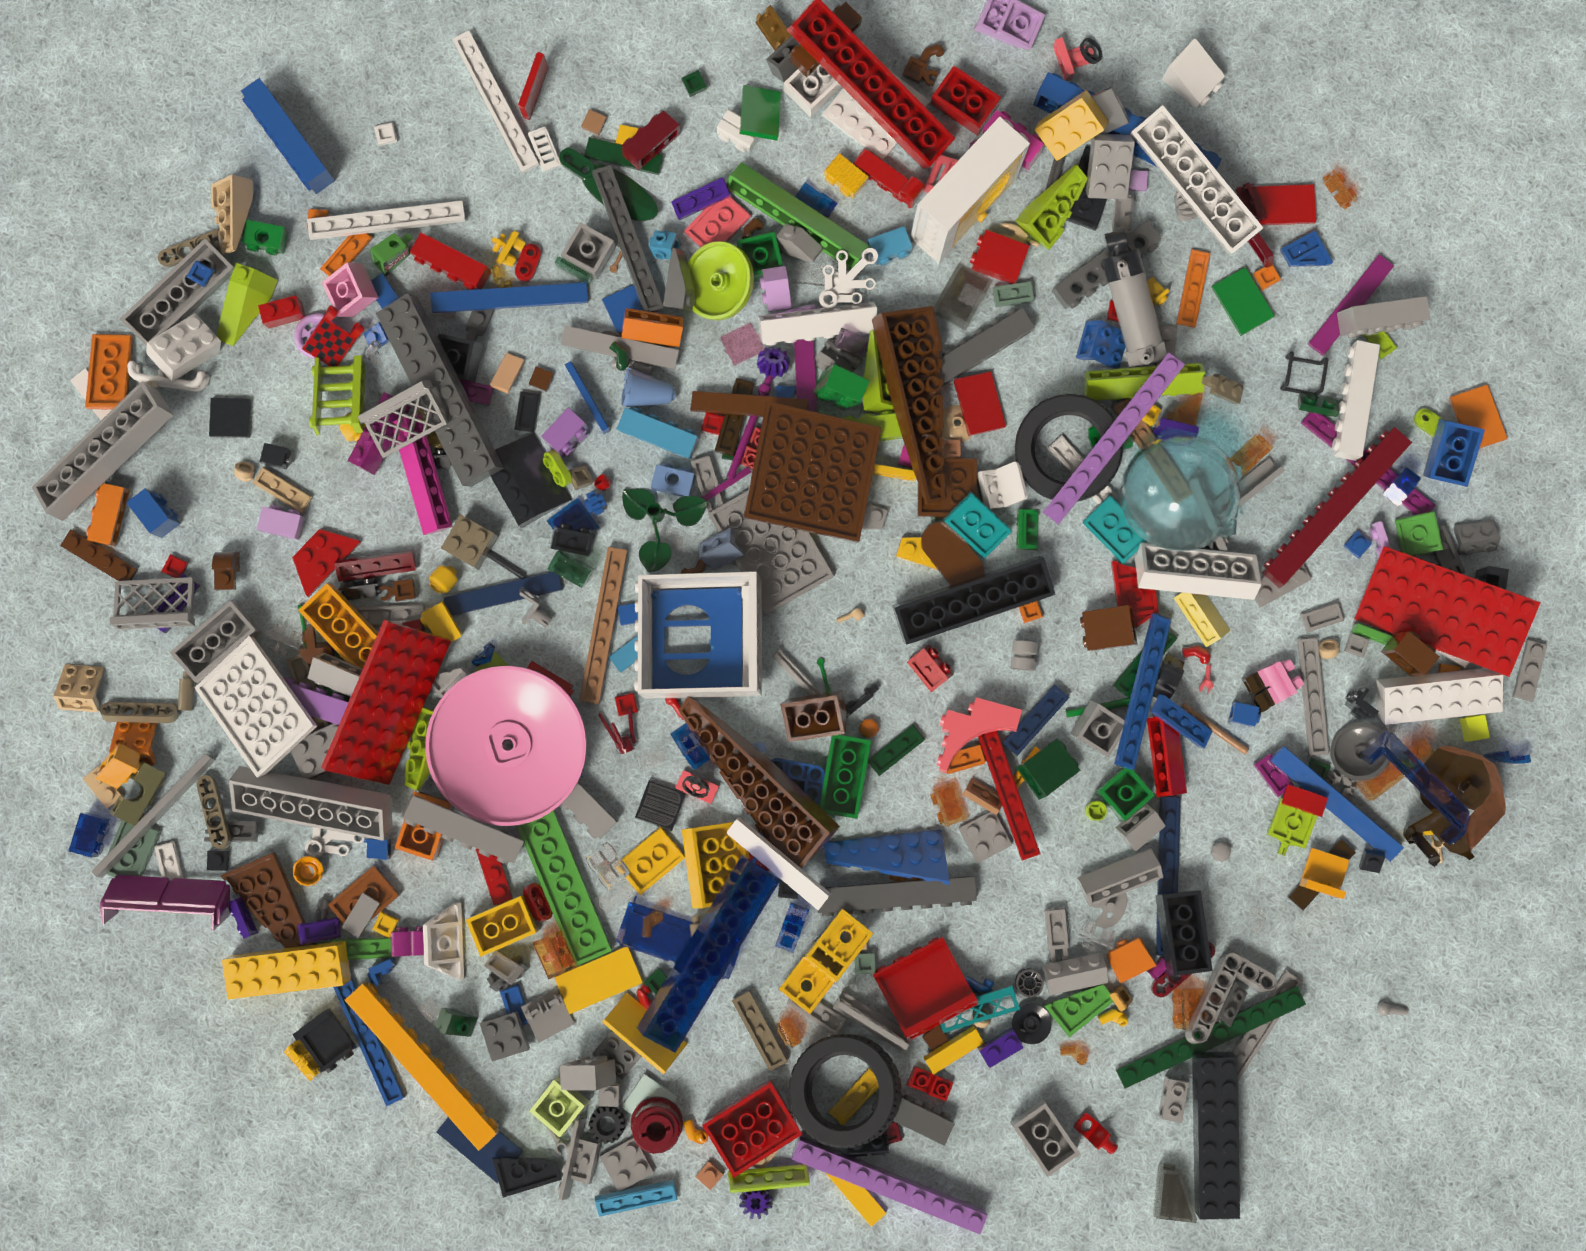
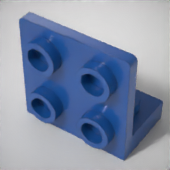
M1102 320L1086 321L1076 358L1079 360H1095L1112 369H1119L1125 350L1121 330Z

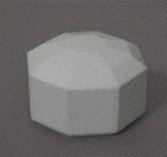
M1218 842L1212 845L1210 853L1214 860L1224 862L1230 858L1231 850L1228 844Z

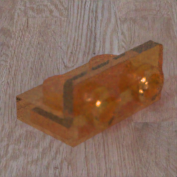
M955 782L932 789L933 794H930L933 805L938 806L939 812L936 814L940 824L944 823V826L948 827L967 820Z
M1175 988L1173 990L1172 1020L1174 1028L1187 1029L1204 992V988ZM1205 1011L1202 1012V1018H1203L1204 1020H1205Z

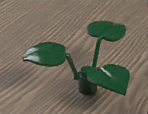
M623 489L622 501L627 515L631 519L642 520L647 514L654 526L656 542L647 541L639 550L640 562L647 572L653 573L661 570L671 558L670 545L660 543L657 523L664 519L665 514L673 517L677 516V521L682 526H693L701 520L707 507L706 500L696 496L681 497L673 503L675 511L673 513L666 508L662 509L660 504L655 502L653 494L648 490Z

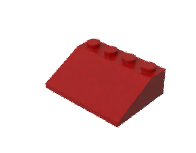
M772 1079L764 1082L702 1123L704 1130L733 1178L803 1135Z

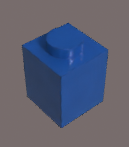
M1233 702L1228 722L1255 727L1256 723L1258 724L1260 721L1261 712H1259V707Z

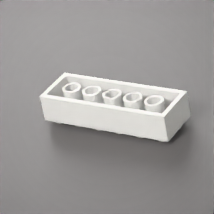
M1141 543L1135 557L1138 588L1254 600L1261 586L1257 555Z
M1487 668L1426 674L1423 676L1377 680L1378 718L1385 725L1503 712V674Z

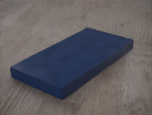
M449 1117L436 1131V1133L497 1184L498 1178L492 1157L519 1158L523 1153V1150L501 1131L478 1151Z

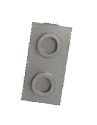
M1127 195V200L1115 199L1112 232L1124 228L1127 235L1132 230V216L1128 215V213L1133 212V195Z

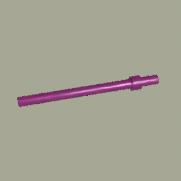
M772 376L765 377L763 384L759 387L758 396H769L770 386L773 381ZM750 416L726 476L729 479H734L758 416Z

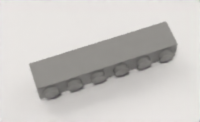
M414 794L410 795L401 815L405 819L404 822L416 827V824L424 826L423 830L428 833L434 834L435 831L443 834L442 838L450 842H453L454 839L461 842V846L470 850L472 847L480 849L478 853L490 857L491 854L497 856V861L507 865L508 862L515 863L524 843L520 838Z

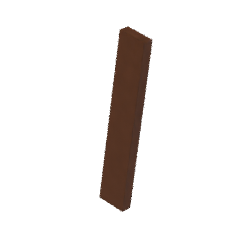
M692 391L690 410L691 412L763 417L767 401L808 411L809 399Z

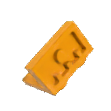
M1311 848L1299 886L1344 899L1346 891L1341 890L1349 860Z

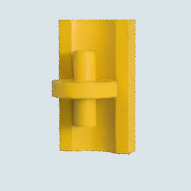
M515 230L511 232L505 243L503 241L506 236L502 233L498 239L492 237L491 242L495 244L492 251L497 253L502 248L495 263L513 267L517 258L508 252L511 247L521 252L526 244L518 236V232Z

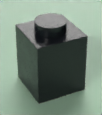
M264 443L259 462L287 470V466H290L292 463L293 455L288 448Z

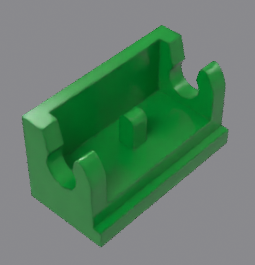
M1018 509L1016 550L1038 551V510Z

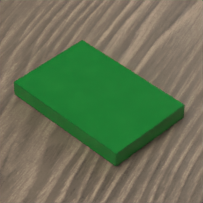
M743 85L739 134L778 140L780 91Z
M1246 267L1211 287L1240 336L1275 317Z

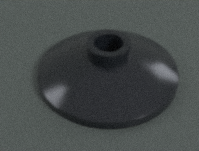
M1023 1005L1013 1015L1012 1029L1018 1039L1026 1044H1038L1044 1041L1051 1031L1052 1022L1050 1015L1040 1005ZM1028 1020L1034 1021L1032 1027L1027 1026Z

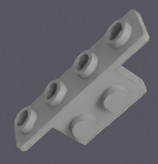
M583 1117L576 1119L571 1126L572 1137L566 1150L568 1156L562 1168V1173H564L563 1179L558 1187V1199L562 1201L570 1197L573 1180L586 1184H591L593 1180L600 1143L582 1138L586 1118Z

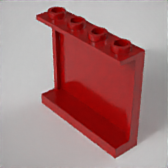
M943 937L931 939L925 947L913 949L910 955L896 958L893 964L887 967L886 965L881 966L873 974L908 1042L979 1004Z

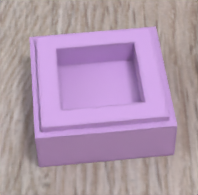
M1131 170L1128 190L1146 192L1148 171Z

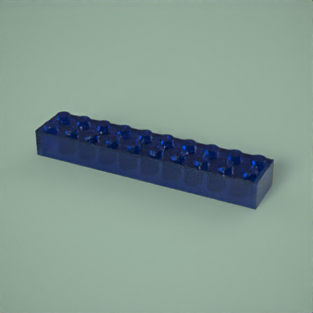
M741 855L636 1027L642 1036L676 1053L781 881L777 875Z

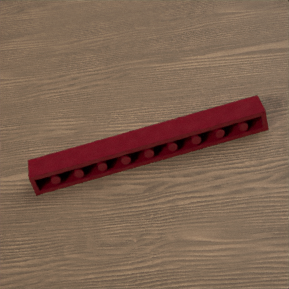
M1394 427L1389 431L1386 429L1378 437L1380 439L1378 444L1375 445L1373 443L1366 450L1368 455L1364 459L1360 458L1353 465L1355 469L1351 473L1347 472L1340 479L1342 484L1338 488L1334 486L1327 494L1329 498L1325 502L1322 500L1314 508L1316 510L1313 516L1309 514L1302 522L1304 526L1300 530L1296 529L1289 536L1291 540L1288 544L1283 543L1276 550L1278 555L1274 559L1270 557L1263 565L1265 569L1261 573L1278 588H1281L1289 581L1412 444V441Z

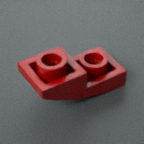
M757 426L740 462L741 465L752 470L761 430Z
M1287 784L1282 805L1322 818L1328 798Z
M913 1066L907 1085L926 1092L930 1096L947 1101L953 1082Z

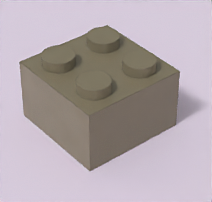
M460 514L441 549L479 570L498 536Z

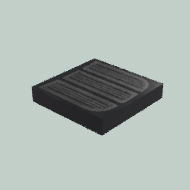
M648 780L635 818L673 831L686 793Z

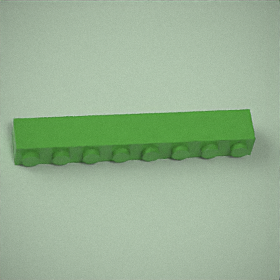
M741 162L730 174L727 181L729 191L784 226L787 223L804 229L822 246V252L836 261V253L843 250L847 252L846 267L851 270L861 260L862 252L870 247ZM840 253L838 258L844 260L845 254Z

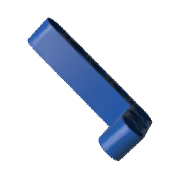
M782 758L771 760L772 762H781L783 765L782 771L790 779L805 781V793L810 788L816 789L818 795L813 801L819 805L825 772L820 766ZM799 765L802 768L800 776H793L791 774L792 766ZM819 769L821 771V778L813 780L810 777L811 770Z

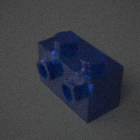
M88 812L80 813L68 851L90 858L98 857L104 849L103 840L109 832L110 819Z

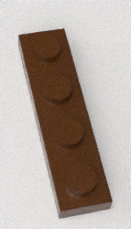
M71 529L60 545L117 581H131L138 571L135 567Z

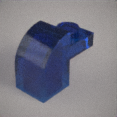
M1406 465L1405 467L1401 466L1397 470L1395 477L1384 488L1383 495L1399 506L1417 486L1421 477Z
M790 903L775 947L794 953L809 912L808 908Z

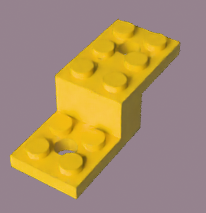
M841 909L778 990L808 1014H811L834 982H838L874 933L845 910ZM844 931L851 935V940L848 943H843L840 939V935ZM804 980H809L812 984V988L808 992L801 989V983Z

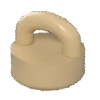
M241 461L235 464L234 474L239 480L248 482L253 479L255 467L251 463Z
M1333 639L1322 641L1319 644L1320 656L1324 659L1336 657L1339 654V643Z
M981 1008V1012L987 1015L990 1014L988 1010ZM972 1012L970 1020L974 1019L977 1012ZM991 1019L972 1025L985 1028L990 1024Z

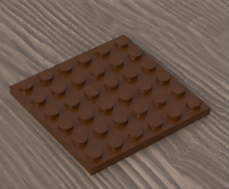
M767 401L743 518L859 543L881 427Z

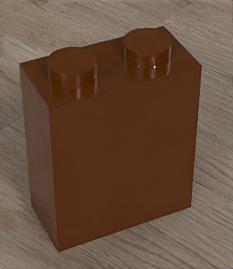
M1125 605L1082 612L1083 616L1080 617L1081 627L1085 629L1083 644L1087 651L1138 645L1133 606Z

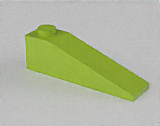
M1074 165L1032 201L1015 221L1029 236L1050 250L1062 235L1064 223L1067 218H1070L1072 214L1070 210L1074 202L1078 200L1088 178L1078 165Z
M239 263L235 264L229 280L216 334L221 342L232 346L238 342L249 325L260 314L258 305L268 303L272 299L278 283L277 279L254 268Z
M871 330L864 378L870 382L863 396L864 410L877 414L885 411L895 412L875 332Z
M425 707L422 708L412 731L411 742L407 744V749H410V758L406 761L404 785L420 791L430 774L426 758V735L434 710Z

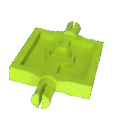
M1280 798L1266 835L1274 837L1281 842L1277 854L1285 856L1289 845L1306 849L1318 816L1282 805L1283 798Z

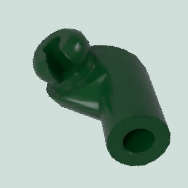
M614 341L609 349L617 355L616 368L624 371L629 365V353Z

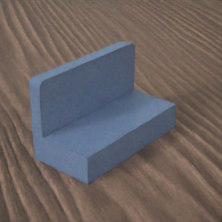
M729 528L701 542L699 558L711 569L716 570L744 556V551L735 544L736 532Z

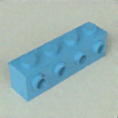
M632 406L630 409H624L616 428L619 432L691 460L699 440L698 436L695 435V431L685 428L683 431L677 428V424L670 421L663 423L659 421V417L650 413L648 416L641 414L642 410Z

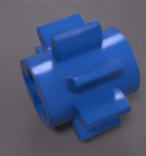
M593 490L587 493L588 499L583 502L589 514L594 512L597 516L605 512L603 507L607 506L601 492L596 494Z

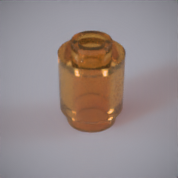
M790 1016L776 1023L778 1026L777 1030L786 1046L790 1045L792 1048L802 1042L803 1034L796 1021L792 1020Z

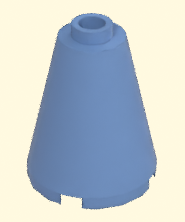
M627 368L624 377V389L622 390V406L670 404L671 400H675L676 389H673L672 384L635 369Z

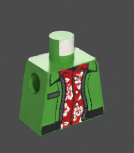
M395 233L391 234L370 249L373 264L385 276L389 275L409 256L408 247L414 243V239L408 233L401 238Z

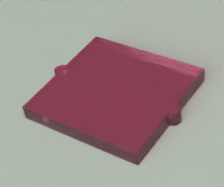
M750 323L720 337L726 349L725 353L729 355L734 366L758 355L760 351L764 350L758 340L759 335L755 334Z

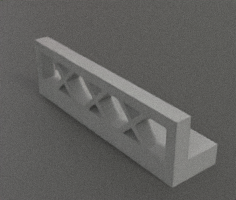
M1268 458L1212 503V513L1218 517L1219 521L1224 520L1285 471L1282 466L1277 468Z

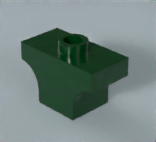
M441 1008L435 1027L440 1029L439 1032L446 1035L471 1037L477 1017L455 1009Z

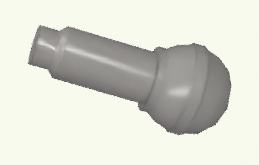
M1381 1002L1377 1006V1011L1382 1016L1390 1014L1403 1016L1408 1014L1407 1009L1391 1006L1386 1002Z

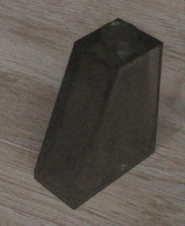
M1163 1163V1166H1158L1153 1215L1156 1219L1197 1223L1181 1171L1175 1168L1176 1165L1170 1163Z

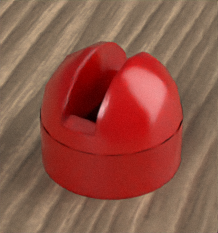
M601 474L596 478L594 486L601 491H606L611 487V480L605 474Z

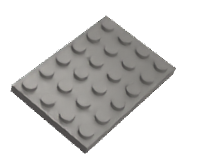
M748 491L709 512L708 515L718 533L729 528L736 532L735 544L744 551V556L734 561L741 572H757L762 579V609L765 615H768L833 578L834 575L809 532L743 518Z

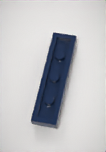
M1053 685L1018 724L1016 732L1012 731L1002 744L1018 756L1070 697L1056 685Z

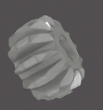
M1176 191L1174 201L1178 219L1180 221L1196 219V213Z

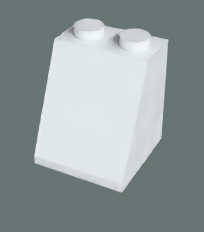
M1194 38L1169 65L1162 80L1192 107L1197 109L1200 105L1204 107L1211 99L1209 95L1212 92L1217 93L1223 86L1222 80L1225 75L1201 44Z

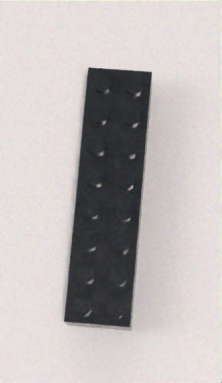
M1037 556L894 604L892 608L903 642L908 645L1056 594L1045 559L1042 556Z
M1192 1052L1195 1213L1200 1220L1240 1219L1238 1057L1233 1052Z

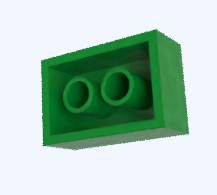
M834 364L822 371L813 393L817 395L819 400L824 402L829 400L835 403V407L845 410V408L849 409L861 403L870 381Z

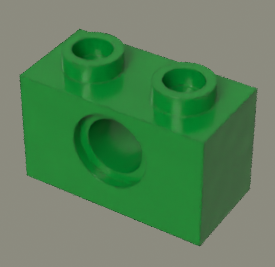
M246 219L241 242L250 251L258 252L261 249L266 250L267 254L277 256L278 253L284 254L289 232L282 226ZM264 236H269L266 242H261Z

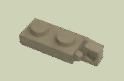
M1220 374L1203 376L1201 384L1211 388L1210 394L1230 403L1240 404L1243 393L1242 384Z

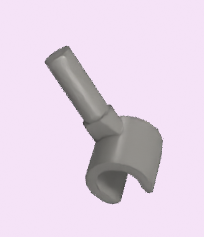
M547 1128L556 1143V1152L561 1154L558 1148L559 1145H564L567 1150V1142L560 1140L552 1130Z

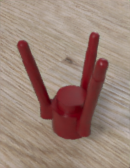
M628 708L630 737H628V734L620 736L615 724L611 723V729L602 713H598L620 754L634 750V743L637 741L634 734L631 708Z

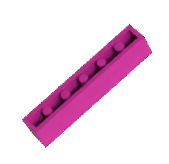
M418 414L417 418L422 419L421 415ZM403 416L401 426L410 429L412 419ZM398 419L395 420V421H393V422H391V423H394V424L397 425ZM416 421L414 431L422 433L424 425ZM400 430L398 440L407 441L408 432ZM426 435L399 450L423 535L438 533L453 527Z

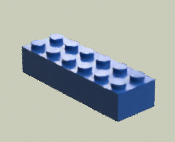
M260 77L241 90V93L244 95L243 102L253 113V116L263 127L266 134L274 142L277 149L308 191L313 190L315 194H318L335 182Z

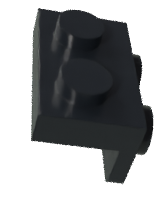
M560 523V526H554L550 549L589 556L595 534L589 528L580 527L578 530L573 529L570 524Z
M1366 687L1355 689V691L1351 690L1345 697L1347 702L1344 705L1352 710L1350 713L1357 719L1375 718L1379 712L1363 700L1369 692V689Z

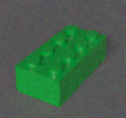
M843 735L831 736L819 806L827 814L858 819L871 740Z

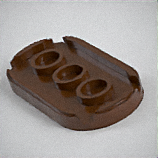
M936 522L925 528L921 536V548L950 586L985 573L983 563L947 523Z

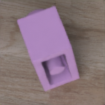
M786 267L762 269L763 278H760L761 290L765 289V293H762L763 305L767 304L768 312L791 308Z
M270 505L269 508L262 507L257 530L299 540L305 518L300 515L299 511L289 509L288 512L281 511V507Z

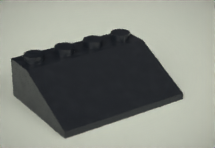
M534 433L495 449L504 468L490 477L520 528L529 525L572 500L566 488L555 483L551 471L544 465L545 451Z

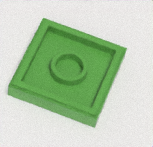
M1435 511L1395 520L1401 552L1417 556L1444 550Z

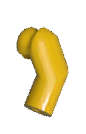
M1111 1009L1097 1016L1101 1025L1113 1021L1120 1026H1126L1129 1022L1127 1015L1117 1009Z

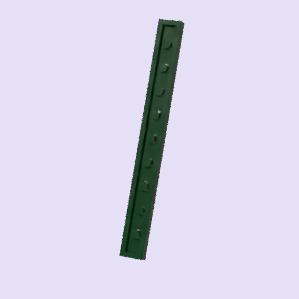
M1295 985L1239 1011L1231 1027L1223 1021L1221 1023L1216 1022L1205 1042L1192 1044L1187 1041L1186 1037H1183L1115 1070L1123 1087L1128 1088L1192 1058V1052L1210 1050L1305 1006L1306 1003L1298 986ZM1199 1031L1194 1032L1196 1039L1200 1038Z

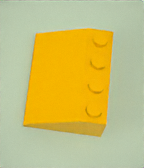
M734 822L682 829L692 908H707L756 899L749 852L727 834V831Z

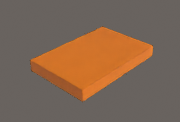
M1488 384L1449 398L1458 423L1485 429L1480 448L1508 439Z

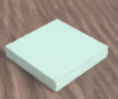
M644 1073L621 1108L632 1115L636 1106L647 1098L659 1096L674 1102L677 1095Z

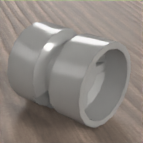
M1013 641L1012 652L1015 656L1011 657L1010 668L1036 671L1037 660L1034 656L1037 655L1038 643Z

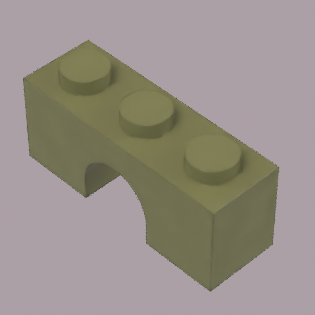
M139 761L141 765L135 774L132 773L130 777L140 785L138 796L133 799L119 796L110 811L111 815L133 826L144 817L146 806L153 802L155 798L154 792L157 787L160 788L165 780L164 772L142 761Z

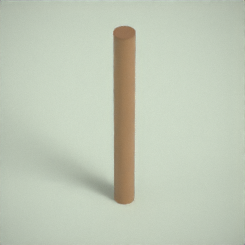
M1183 703L1181 708L1212 730L1214 734L1244 755L1248 752V747Z

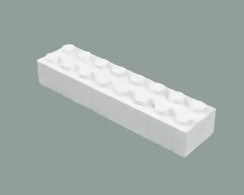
M1163 105L1131 132L1132 137L1229 255L1263 229L1257 219Z

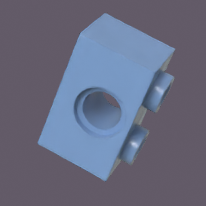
M667 463L656 464L651 489L680 497L690 496L695 474L691 473L692 470L681 467L678 470L673 469V465ZM675 475L679 477V481L676 484H670L668 482L669 477Z

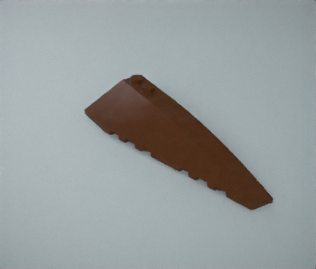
M933 306L880 313L872 319V324L895 415L914 474L926 504L945 501V478L942 468L944 465V457H942V446H944V438H942V429L944 428L943 396H941L943 379H941L942 359H940L942 342Z
M688 696L678 709L679 713L691 731H695L699 737V743L702 747L705 746L711 755L709 758L713 764H717L721 770L719 773L735 797L741 800L745 807L743 809L748 815H751L758 831H761L766 840L803 869L831 839L840 826L755 746L693 697Z

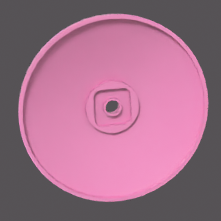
M497 666L483 669L466 676L453 685L434 709L426 735V758L429 771L444 798L466 816L483 823L499 826H512L532 822L556 809L576 786L583 771L587 750L584 723L571 697L561 686L547 676L534 670L517 666ZM505 739L513 741L514 746L511 750H506L503 747Z

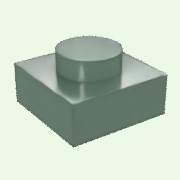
M859 953L855 958V974L876 973L875 953Z

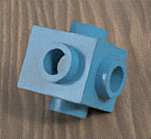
M655 230L653 237L649 240V248L653 256L660 260H670L672 248L680 249L681 246L677 233H671L666 230Z

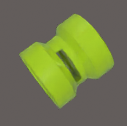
M1091 801L1085 807V814L1091 820H1103L1107 815L1106 805L1100 801Z

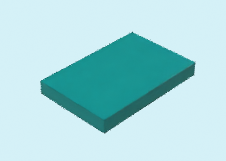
M972 492L943 519L945 523L984 558L1012 532V529Z
M1111 495L1082 522L1122 564L1138 551L1141 543H1146L1152 537Z

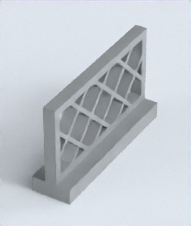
M430 379L417 383L358 416L360 422L365 423L382 458L391 455L449 423L431 389L433 385ZM426 394L430 399L429 407L420 404L422 396ZM407 404L415 406L413 416L404 413ZM419 408L428 411L426 421L417 418ZM432 412L438 414L441 423L437 425L430 423ZM391 413L399 415L397 425L388 422ZM403 416L412 419L410 429L401 426ZM376 421L383 423L381 433L375 431L372 423ZM416 421L425 424L422 433L414 431ZM387 425L396 428L394 438L385 435ZM400 430L408 432L407 441L398 440ZM384 438L393 441L391 449L387 452L383 446Z
M188 577L115 581L113 617H110V625L117 630L195 626V618L193 617L195 579ZM182 583H188V590L183 595L176 590ZM163 584H168L171 588L162 596L157 590ZM144 585H148L152 589L143 597L138 591ZM129 586L132 591L124 598L121 595V587ZM175 591L180 597L171 604L166 599ZM156 592L161 598L152 606L147 600ZM137 594L141 600L133 607L128 600ZM184 600L187 603V611L179 612L176 607ZM165 601L170 607L164 613H159L156 609ZM146 602L151 608L145 614H140L137 609ZM126 603L131 610L125 615H120V608Z
M841 992L832 1007L833 1009L896 1049L901 1050L903 1048L907 1050L909 1043L899 1025L848 993Z

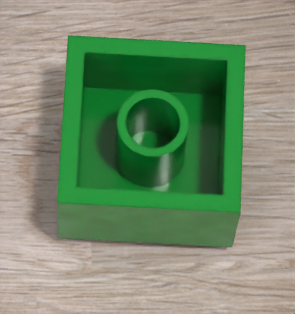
M775 232L737 240V247L744 251L752 264L754 282L760 281V278H763L762 269L783 266Z
M1124 767L1120 768L1095 790L1121 821H1126L1155 796L1133 770Z

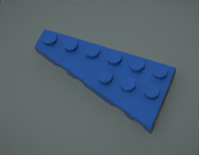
M941 829L832 841L824 845L826 864L848 868L851 866L860 867L866 871L871 869L880 871L883 874L906 878L917 877L923 878L924 881L932 882L934 880L950 885Z

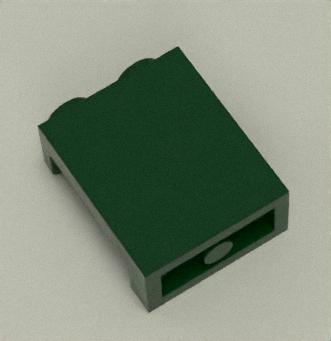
M1058 738L1048 743L1046 747L1016 767L1038 800L1047 797L1081 771L1077 761L1070 756L1065 744Z

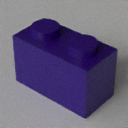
M1012 1028L977 1047L989 1068L1024 1048Z

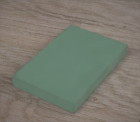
M123 820L121 821L109 852L134 827L133 825ZM151 827L107 875L114 878L116 875L143 876L161 830Z

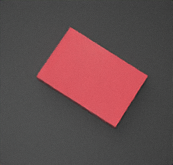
M729 197L704 209L684 230V233L699 247L712 242H728L751 218V215L732 197Z

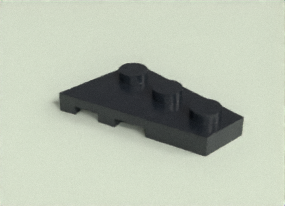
M492 1157L503 1198L562 1180L558 1162L555 1158Z

